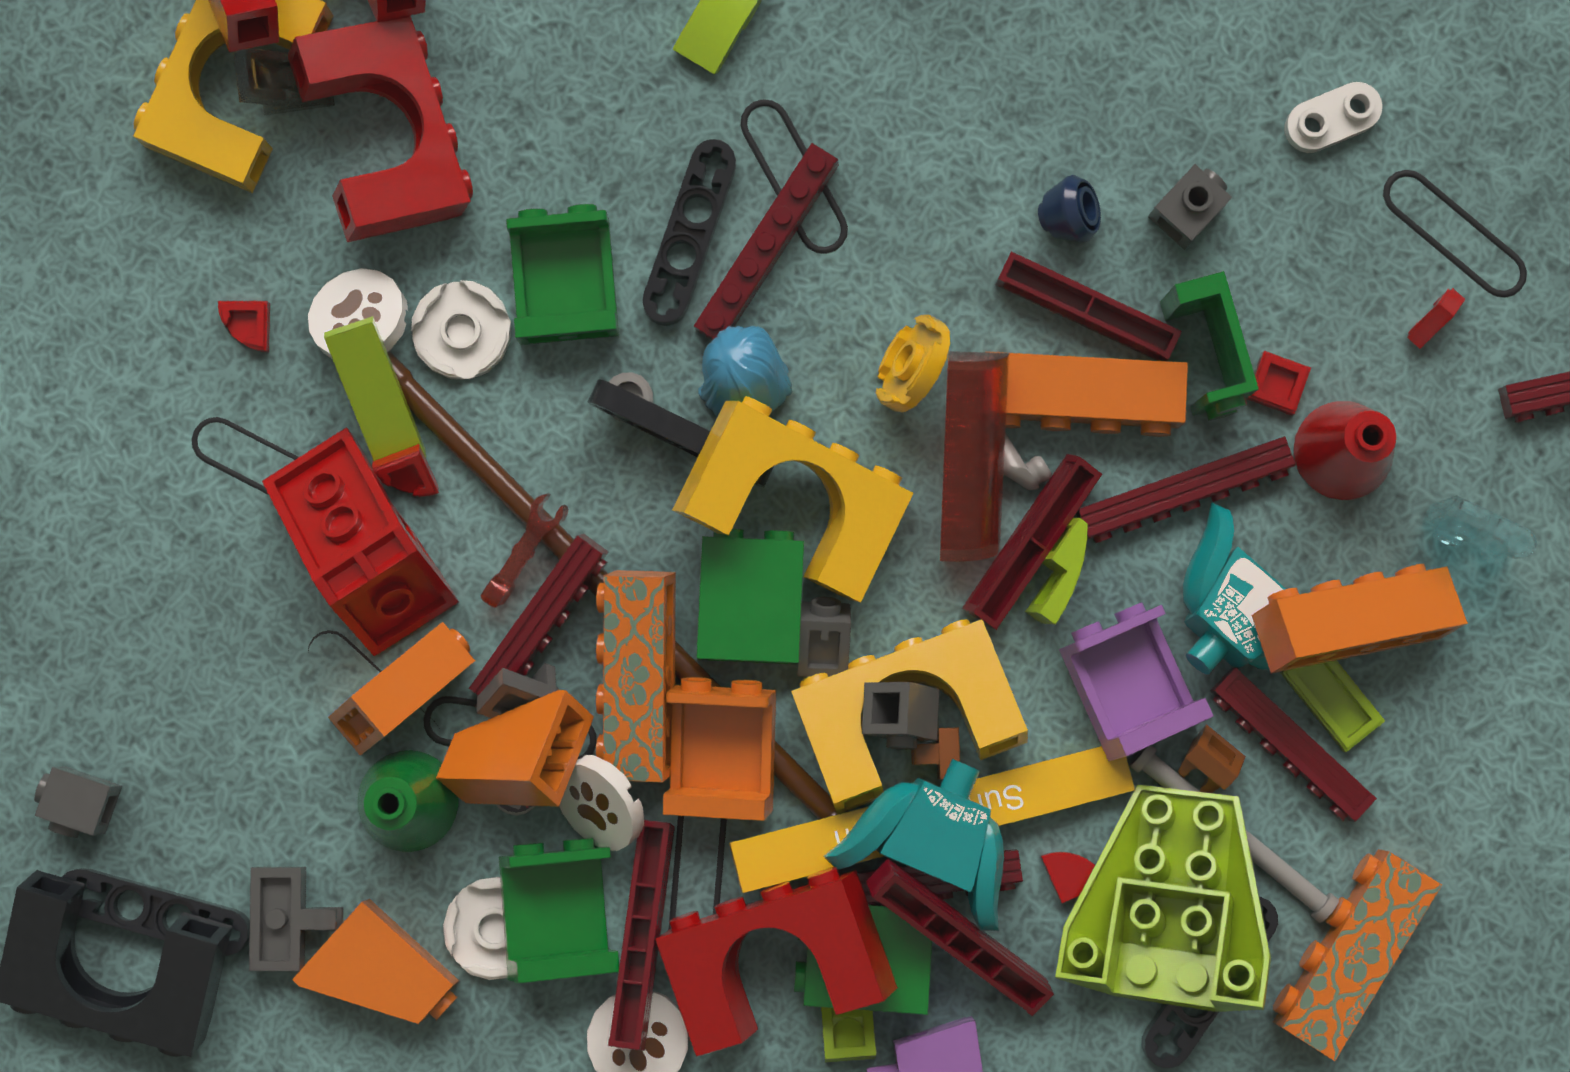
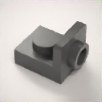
M826 596L813 598L811 602L801 601L797 676L810 677L819 673H827L830 677L848 670L851 633V608L849 603H841L836 598Z
M544 663L532 678L502 668L478 695L477 713L493 718L559 690L556 687L555 666Z

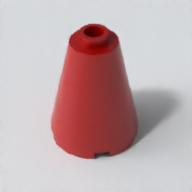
M1336 401L1324 404L1312 411L1304 419L1295 435L1293 456L1298 472L1309 486L1327 498L1352 500L1368 495L1383 483L1390 472L1396 445V430L1387 416L1359 403Z

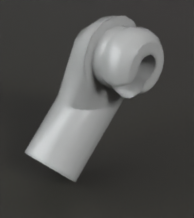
M995 429L983 438L982 443L999 471L1026 490L1039 489V484L1050 480L1052 473L1041 456H1034L1029 462L1024 463L1004 429Z

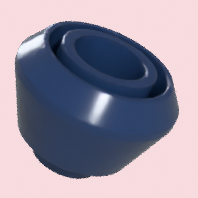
M1070 175L1044 194L1043 201L1038 206V217L1042 228L1046 232H1050L1054 238L1085 243L1089 242L1099 230L1101 210L1098 197L1092 185L1079 176Z

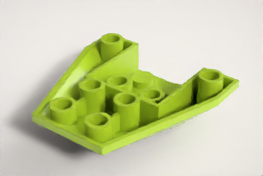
M1137 784L1063 926L1055 977L1082 987L1128 999L1215 1012L1264 1010L1271 954L1239 796Z

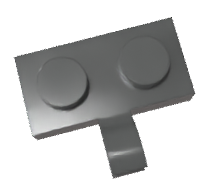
M251 867L249 971H300L305 966V930H336L343 923V907L306 908V867Z

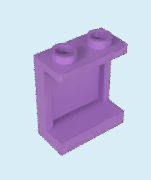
M1138 603L1115 613L1118 624L1103 630L1100 622L1097 621L1072 632L1071 634L1075 642L1059 649L1108 761L1129 756L1214 717L1206 698L1193 701L1157 621L1158 617L1166 614L1162 605L1146 611L1143 603Z

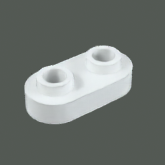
M1352 82L1297 105L1286 119V138L1295 149L1301 152L1314 153L1372 128L1381 116L1382 100L1378 92L1366 83ZM1353 99L1362 101L1365 106V112H1354L1351 109L1350 101ZM1313 118L1317 120L1320 125V131H1309L1305 127V119Z

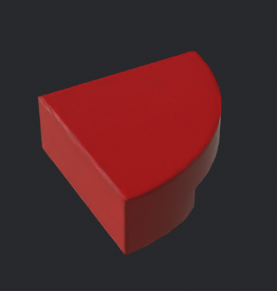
M1454 288L1451 290L1447 289L1433 304L1434 307L1419 322L1417 321L1408 332L1407 338L1421 349L1455 316L1465 298Z
M218 301L220 318L225 327L228 328L227 330L230 331L229 333L250 349L269 352L270 303L268 301Z
M419 444L372 462L374 473L388 487L392 486L398 490L413 493V496L418 497L439 493L435 477Z
M1051 852L1040 856L1060 903L1069 901L1081 894L1095 867V864L1088 859L1073 853Z

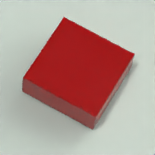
M1263 351L1254 373L1259 390L1247 399L1293 416L1298 407L1311 367Z

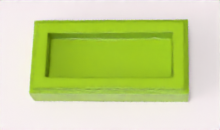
M1337 660L1286 670L1280 673L1343 752L1349 751L1385 722L1384 718Z

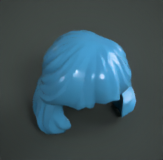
M728 326L725 330L719 331L717 337L705 348L702 361L704 383L698 388V394L705 402V406L712 410L716 417H718L725 401L742 402L744 397L747 396L767 405L774 411L785 402L787 396L791 395L792 384L788 376V367L782 361L772 339L763 328L758 326H748L745 328L741 326Z

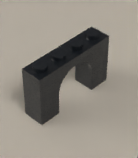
M36 870L16 889L0 964V1003L10 1005L11 1009L22 1014L38 1013L59 1019L60 1023L67 1027H87L108 1033L110 1038L119 1042L136 1041L153 1046L159 1052L168 1056L192 1057L205 1040L233 926L183 912L166 932L154 986L138 992L114 991L92 979L82 967L76 954L75 930L85 884Z

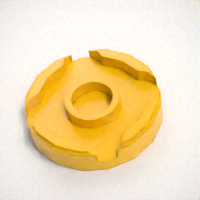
M931 315L915 317L917 324L913 328L906 325L901 329L888 346L880 363L878 378L884 382L882 388H876L877 398L882 405L895 412H906L916 407L929 393L939 378L946 362L950 346V330L944 322Z

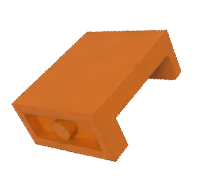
M682 678L681 685H675L666 692V702L672 703L670 789L663 794V815L764 821L773 811L776 690L762 689V682L755 680H735L731 682V688L712 687V680L709 678Z

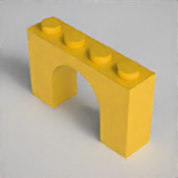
M196 0L190 14L185 13L177 25L175 32L177 42L170 57L164 58L157 68L154 79L156 88L149 103L144 102L136 113L134 119V129L136 131L133 137L150 150L253 193L273 148L263 137L216 118L205 110L199 91L201 72L210 55L225 44L209 1ZM275 0L278 6L279 42L275 44L290 50L296 36L327 31L333 19V14L327 4L321 0Z
M745 396L742 402L725 401L672 511L715 533L729 535L758 478L769 468L786 461L799 462L810 468L821 479L828 493L830 503L827 528L803 577L848 600L861 603L914 493L899 486L902 477L877 465L871 471L856 463L859 455L854 451L837 443H832L830 448H827L814 441L816 432L809 427L793 420H788L787 424L784 425L770 418L772 409L753 398Z
M968 619L953 622L941 630V635L925 641L921 637L905 640L895 646V652L877 659L874 655L860 657L848 664V670L830 677L827 673L812 675L800 682V688L791 691L837 814L872 802L884 792L865 742L864 734H862L864 682H912L935 687L947 694L959 708L980 760L1028 743V729L982 619L971 624Z

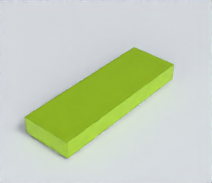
M372 316L324 332V340L373 461L417 444L420 445L426 457L424 444L374 317Z

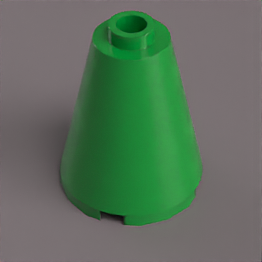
M398 751L384 756L367 771L358 792V812L366 831L378 843L396 851H419L437 843L451 829L457 815L459 799L458 796L436 779L442 765L437 758L420 751ZM394 796H396L399 800V807L397 810L394 806Z

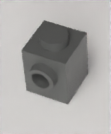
M1194 164L1154 207L1148 218L1185 250L1226 206L1232 196L1226 192L1227 185L1219 175L1207 168L1202 170Z
M864 682L862 734L887 739L886 747L891 749L914 750L917 749L918 740H937L939 689L912 682Z
M66 766L52 767L50 774H44L37 786L34 800L39 805L35 816L50 821L48 829L64 836L78 838L80 832L92 836L106 834L122 785Z

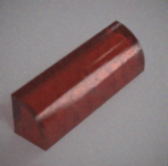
M948 351L940 561H977L994 557L1000 552L1009 353Z

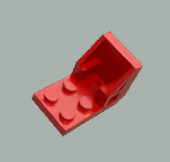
M347 427L262 481L312 581L332 610L373 656L378 655L459 603L456 595L409 524L391 503L359 443Z

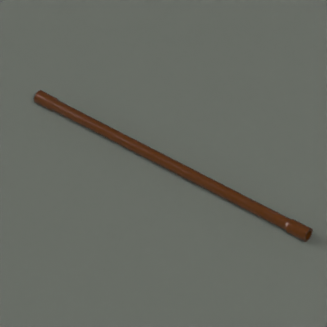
M388 351V356L410 411L560 560L574 538L413 378L412 373ZM605 569L597 577L592 575L586 583L589 590L595 596L599 583H604V575L609 574ZM675 641V676L680 681L682 678L689 677L709 678L712 680V687H721ZM775 741L774 776L818 820L838 815L830 795Z

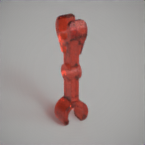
M543 494L533 501L525 533L520 541L513 546L512 553L501 571L490 580L483 590L481 599L492 608H497L507 601L515 589L514 582L528 560L534 557L535 549L542 538L566 519L568 506L565 504L558 509L553 519L548 518L544 514L543 505L551 494Z

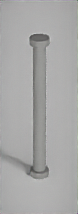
M1152 745L1142 749L1130 764V767L1137 773L1143 770L1163 788L1200 792L1156 756L1157 749ZM1246 830L1252 861L1313 911L1311 916L1316 921L1321 923L1327 919L1338 905L1339 899L1332 893L1327 895L1322 893Z

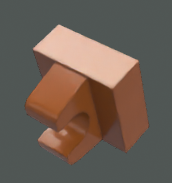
M1206 724L1193 739L1178 772L1183 778L1193 769H1199L1207 775L1208 778L1202 784L1200 792L1213 793L1220 787L1226 790L1238 777L1246 756Z
M959 727L938 728L936 743L917 744V749L911 750L912 765L937 764V779H944L951 760L954 759L960 762Z

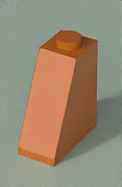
M444 622L440 623L354 693L328 718L361 756L475 662V659L469 653L470 646L457 630H449Z
M566 690L554 691L455 733L436 779L465 803L559 807L594 716Z
M371 899L362 901L292 979L299 987L416 1024L425 1020L429 1014L437 1021L457 999V996L451 990L459 982L450 971Z

